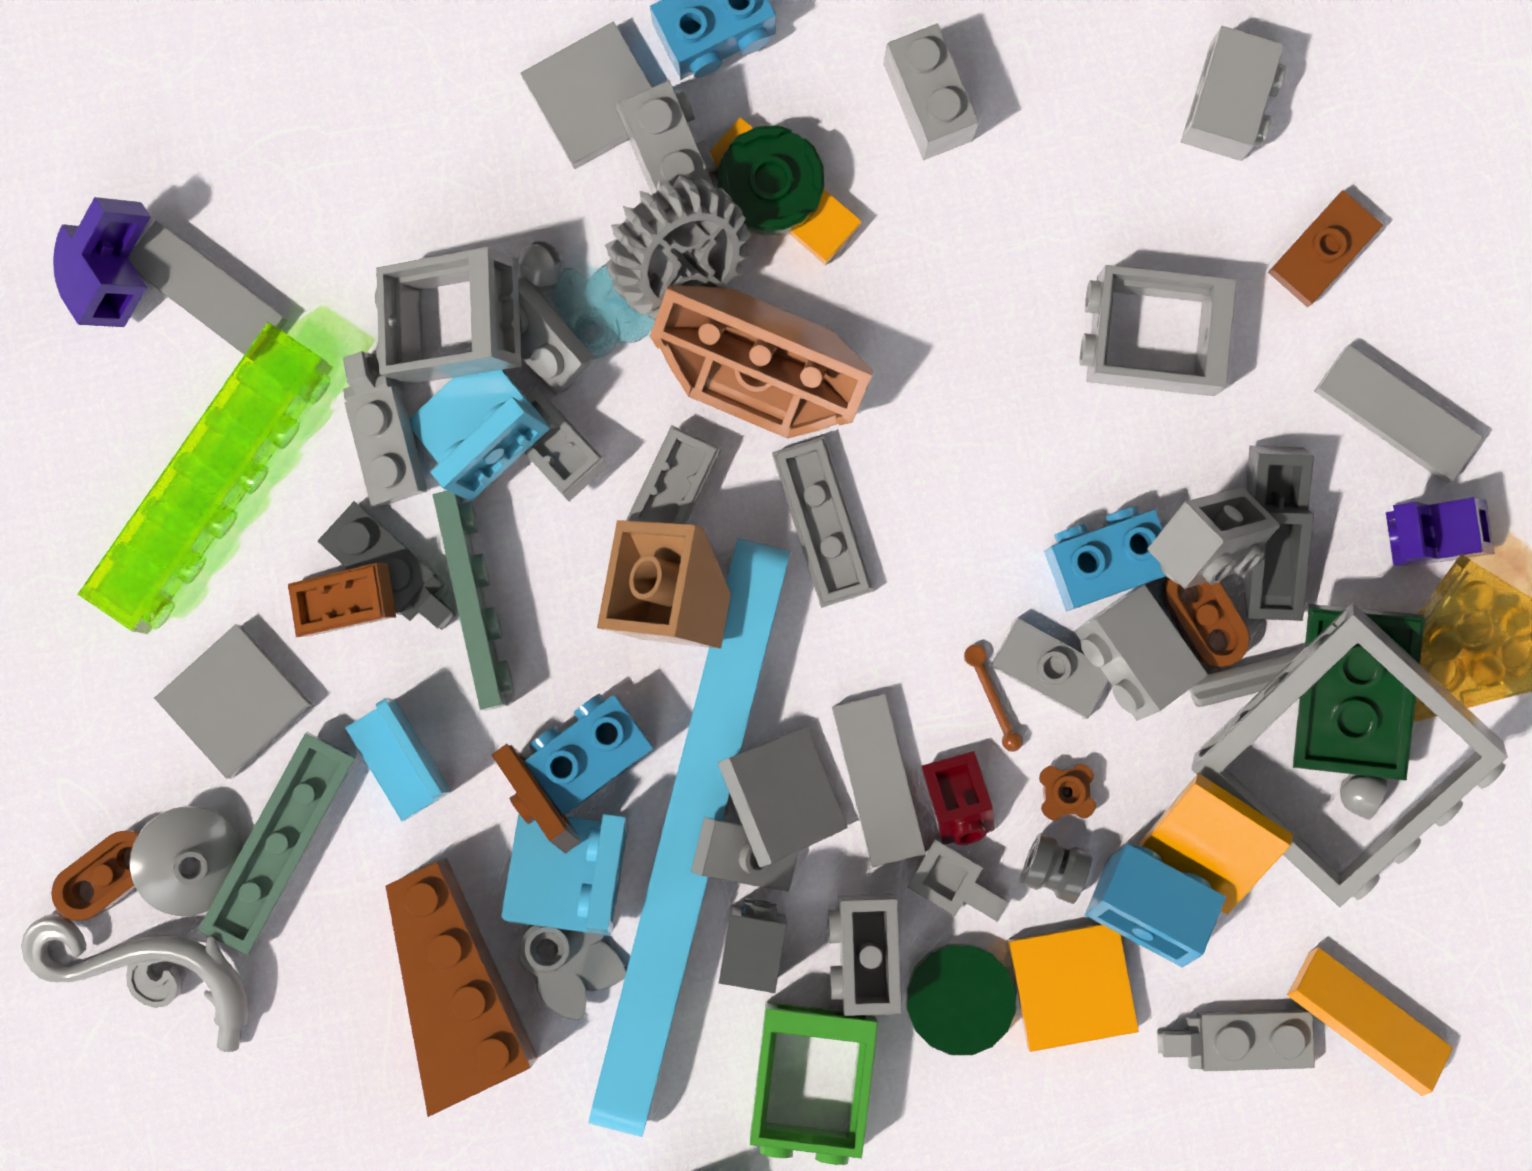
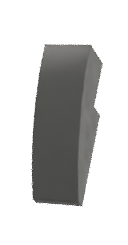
M1249 445L1246 491L1280 524V527L1261 548L1264 552L1262 560L1250 572L1245 574L1246 617L1248 619L1303 621L1314 514L1309 510L1314 455L1304 447Z

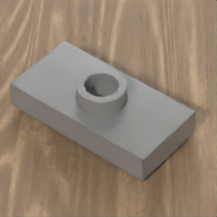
M536 387L526 398L551 428L524 453L570 502L603 472L609 464Z
M671 425L626 521L686 524L721 452V448Z
M1019 618L1015 619L990 667L1084 719L1089 718L1109 681L1102 669L1094 666L1083 653Z
M704 817L691 872L705 877L789 892L798 852L770 865L759 867L743 825Z

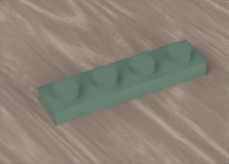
M448 490L432 494L479 708L480 710L487 711L508 706L506 694L514 692L513 680L507 660L498 661L494 640L502 639V631L496 608H487L482 587L490 585V577L483 553L477 555L474 553L470 534L479 532L474 506L471 501L463 502L462 497Z
M309 732L304 734L198 931L208 936H214L216 940L249 955L356 756Z

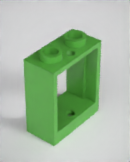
M775 1002L765 1003L750 1129V1145L760 1146L761 1154L775 1158L793 1157V1150L816 1153L815 1160L833 1165L848 1164L849 1157L862 1159L878 1024L875 1015L845 1016L841 1010ZM777 1033L857 1042L847 1132L766 1122Z

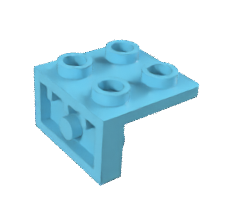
M504 370L453 377L409 418L412 431L438 462V465L430 473L443 489L471 502L551 428Z
M518 814L501 914L502 918L507 922L611 936L628 831L626 818L603 814L601 822L567 817L581 837L579 839L581 843L565 854L547 839L536 821L528 825Z

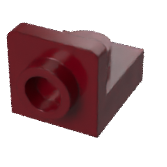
M975 751L921 765L925 784L938 822L942 844L953 842L958 845L972 844L980 841L987 833L995 830L993 807Z

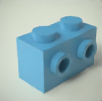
M660 0L650 5L652 24L680 80L692 74L695 78L709 75L723 64V59L739 51L744 55L756 52L770 42V36L776 34V14L768 0Z
M1132 506L1105 516L1108 523L1107 527L1088 533L1086 525L1081 524L1054 534L1057 544L1046 549L1044 553L1066 612L1166 577L1160 568L1159 561L1147 550L1163 530L1156 510L1140 515L1137 506Z
M600 693L595 695L573 712L578 718L576 723L562 733L554 726L529 745L534 754L524 760V763L562 815L571 812L655 749V746L616 695H612L607 700Z
M1127 843L1108 858L1084 915L1183 968L1204 954L1226 896L1211 889L1210 883L1201 876L1189 872L1181 873L1163 863L1161 857L1156 852L1146 847L1131 846Z

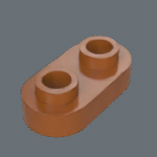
M1167 577L1162 589L1164 604L1195 656L1202 663L1212 667L1230 666L1241 660L1249 647V632L1221 583L1218 582L1210 585L1206 582L1196 585L1198 597L1194 603H1188L1181 596L1182 586ZM1213 630H1218L1225 636L1226 643L1221 650H1215L1209 643V635Z
M125 830L109 835L58 874L52 885L51 896L55 908L61 915L77 921L94 918L135 889L130 874V867L125 864L123 855L127 848H132L140 831ZM83 881L89 882L94 889L93 897L89 901L84 900L79 894V887Z

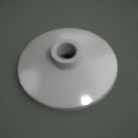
M183 806L167 810L150 820L134 841L130 854L132 881L140 896L149 905L161 912L175 916H192L205 913L211 907L243 848L242 842L234 827L224 817L212 810L195 806ZM188 857H194L200 861L198 870L190 875L181 873L179 871L181 861Z

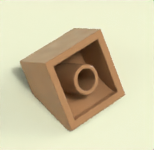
M617 520L597 628L642 640L721 649L731 593L704 528L690 524Z

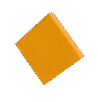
M1197 773L1138 843V846L1146 847L1156 852L1161 857L1163 863L1181 873H1193L1207 880L1211 885V889L1226 896L1221 911L1228 915L1291 846L1293 834Z
M1098 923L1007 940L1027 1048L1030 1052L1139 1032L1121 935Z

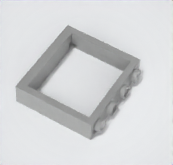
M1352 602L1195 753L1191 770L1196 774L1199 773L1292 833L1291 846L1283 855L1340 908L1351 897H1354L1356 900L1365 897L1379 882L1380 876L1378 873L1393 860L1399 864L1408 859L1421 843L1419 837L1434 823L1439 827L1448 823L1462 808L1463 802L1461 799L1478 785L1483 789L1493 783L1504 771L1506 765L1503 761L1508 756L1503 740ZM1359 643L1472 747L1475 752L1339 874L1231 774L1226 767L1353 646Z

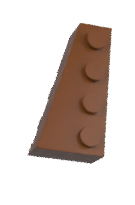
M447 858L436 861L385 886L427 1117L530 1069L538 1059Z

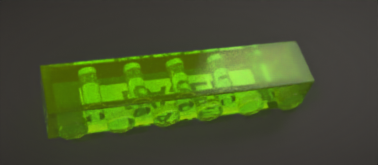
M267 322L77 595L132 632L148 634L152 628L154 630L159 629L172 614L175 603L171 600L182 584H190L204 568L207 558L203 554L214 538L221 539L234 525L238 516L235 508L246 492L249 494L254 493L264 482L269 472V467L266 464L277 448L284 449L297 434L300 427V422L297 419L308 403L312 405L317 403L327 391L331 382V377L328 374L333 367L315 352L270 322Z

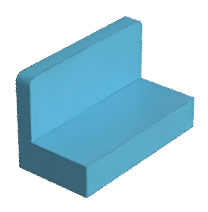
M384 698L375 704L377 707L375 710L345 727L400 820L406 821L452 791L397 700Z

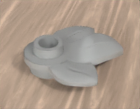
M534 925L526 931L521 939L519 947L521 962L529 973L538 977L539 996L549 1009L565 1018L580 1020L585 1013L586 990H601L619 983L625 978V967L618 954L601 941L605 935ZM550 940L556 944L558 953L553 960L543 961L537 956L536 948L542 941Z

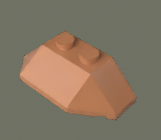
M669 285L650 334L653 343L657 349H661L668 366L688 397L787 439L820 431L837 424L840 426L852 423L874 373L833 330L733 288Z

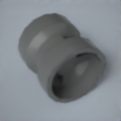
M1039 833L1033 841L1025 860L1020 884L1035 890L1043 887L1054 891L1056 898L1074 904L1087 880L1093 858L1092 853L1077 847L1069 850L1062 848L1056 839Z

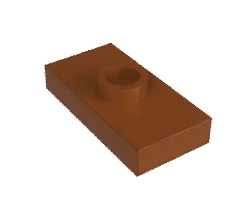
M1342 190L1272 266L1268 273L1308 308L1383 225Z
M374 563L288 584L296 637H310L396 618L388 563Z
M507 743L491 754L516 791L509 799L528 825L536 821L547 839L565 854L580 844L581 841L579 839L581 837L566 815H562L524 763V760L527 758L513 745L509 746Z

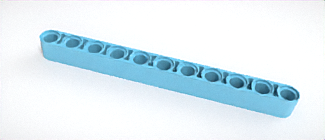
M742 538L737 540L726 581L731 597L721 649L709 648L592 1103L588 1120L589 1124L639 1137L643 1136L708 877L691 872L704 817L721 821L724 818L730 793L718 762L740 754L790 559V550Z

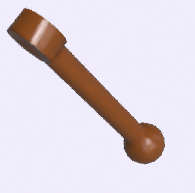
M972 645L965 650L964 661L967 665L974 667L1004 734L1002 737L1003 747L1011 752L1018 751L1023 745V737L1018 731L1013 730L985 667V650L979 645Z

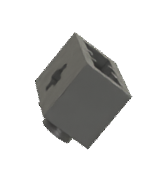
M744 898L743 907L731 906L718 984L770 993L776 992L787 927L786 915L777 913L776 903Z

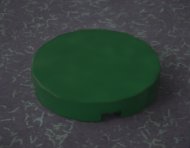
M779 125L757 126L738 135L724 153L717 169L718 188H722L732 198V201L741 208L746 218L744 223L747 225L748 230L760 235H784L803 226L817 211L824 192V166L815 147L806 138L803 139L798 134L792 133V130Z
M947 944L928 952L914 966L906 988V1010L915 1031L930 1047L949 1055H975L992 1048L1008 1032L1016 1012V989L1007 968L991 952L971 944Z

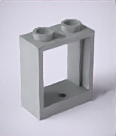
M482 247L376 267L377 289L375 291V305L378 310L376 355L379 362V375L415 384L522 367L517 258L490 247ZM470 281L472 352L422 360L420 290Z
M1105 265L1097 276V281L1089 280L1086 291L1085 312L1093 313L1091 334H1083L1079 356L1080 366H1088L1086 382L1206 396L1217 395L1226 388L1237 279ZM1114 292L1202 302L1195 374L1106 364Z

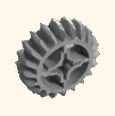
M679 175L673 186L659 180L656 193L652 195L639 190L641 202L635 208L623 206L627 218L624 223L611 225L613 235L617 239L605 245L608 256L611 258L605 266L608 269V274L613 279L611 282L615 285V291L623 300H626L634 311L639 312L641 315L647 314L649 318L656 320L664 294L669 285L730 288L729 281L732 277L744 275L738 262L750 256L745 242L751 237V234L744 223L746 218L741 208L732 201V198L722 188H717L715 185L712 186L708 181L702 180L700 177L692 182L690 179Z

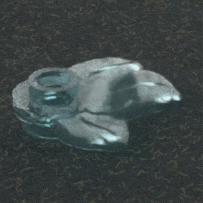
M605 265L599 268L589 280L576 270L565 268L555 287V304L567 320L566 325L594 356L593 359L605 357L614 350L617 343L638 342L650 333L655 319L649 318L647 314L641 315L639 312L634 311L626 300L621 298L614 289L615 285L611 282L613 279L608 274V269ZM592 324L599 325L603 329L602 337L594 342L587 341L583 337L584 329Z

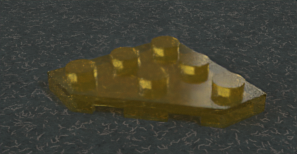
M1460 554L1418 613L1425 616L1420 665L1467 708L1531 692L1532 597L1463 554ZM1416 697L1414 722L1437 716Z

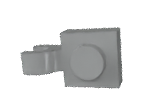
M935 839L907 886L910 890L956 916L963 902L998 922L1008 905L1007 901L975 883L983 870L981 866Z

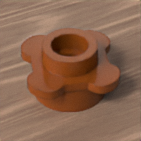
M1077 764L1073 769L1059 770L1055 766L1045 767L1039 775V782L1043 785V797L1045 800L1041 805L1043 815L1050 820H1058L1062 815L1076 814L1080 818L1090 817L1096 809V803L1090 797V783L1094 778L1093 771L1084 764ZM1065 787L1072 789L1070 797L1063 796L1062 790Z

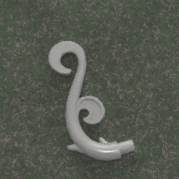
M47 915L34 921L23 934L21 944L23 960L31 972L40 979L49 982H74L128 966L126 978L127 987L131 995L143 1005L153 1008L168 1006L182 992L183 978L175 965H169L163 971V975H159L154 971L153 964L164 961L188 968L202 978L210 991L205 990L204 996L215 1007L214 1022L219 1026L217 1048L224 1052H233L239 1049L241 1030L248 1024V995L242 979L220 951L214 936L207 937L206 946L197 941L171 936L135 939L83 963L67 967L51 959L48 954V945L53 940L62 941L70 948L73 957H79L86 950L87 945L84 935L70 919L59 915Z

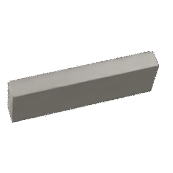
M158 221L153 223L128 257L142 278L254 363L288 321Z
M1351 345L1343 348L1314 390L1315 393L1447 484L1456 479L1484 438Z
M824 436L772 452L820 607L824 608L872 593L873 588Z
M886 694L832 707L871 866L877 867L926 854Z

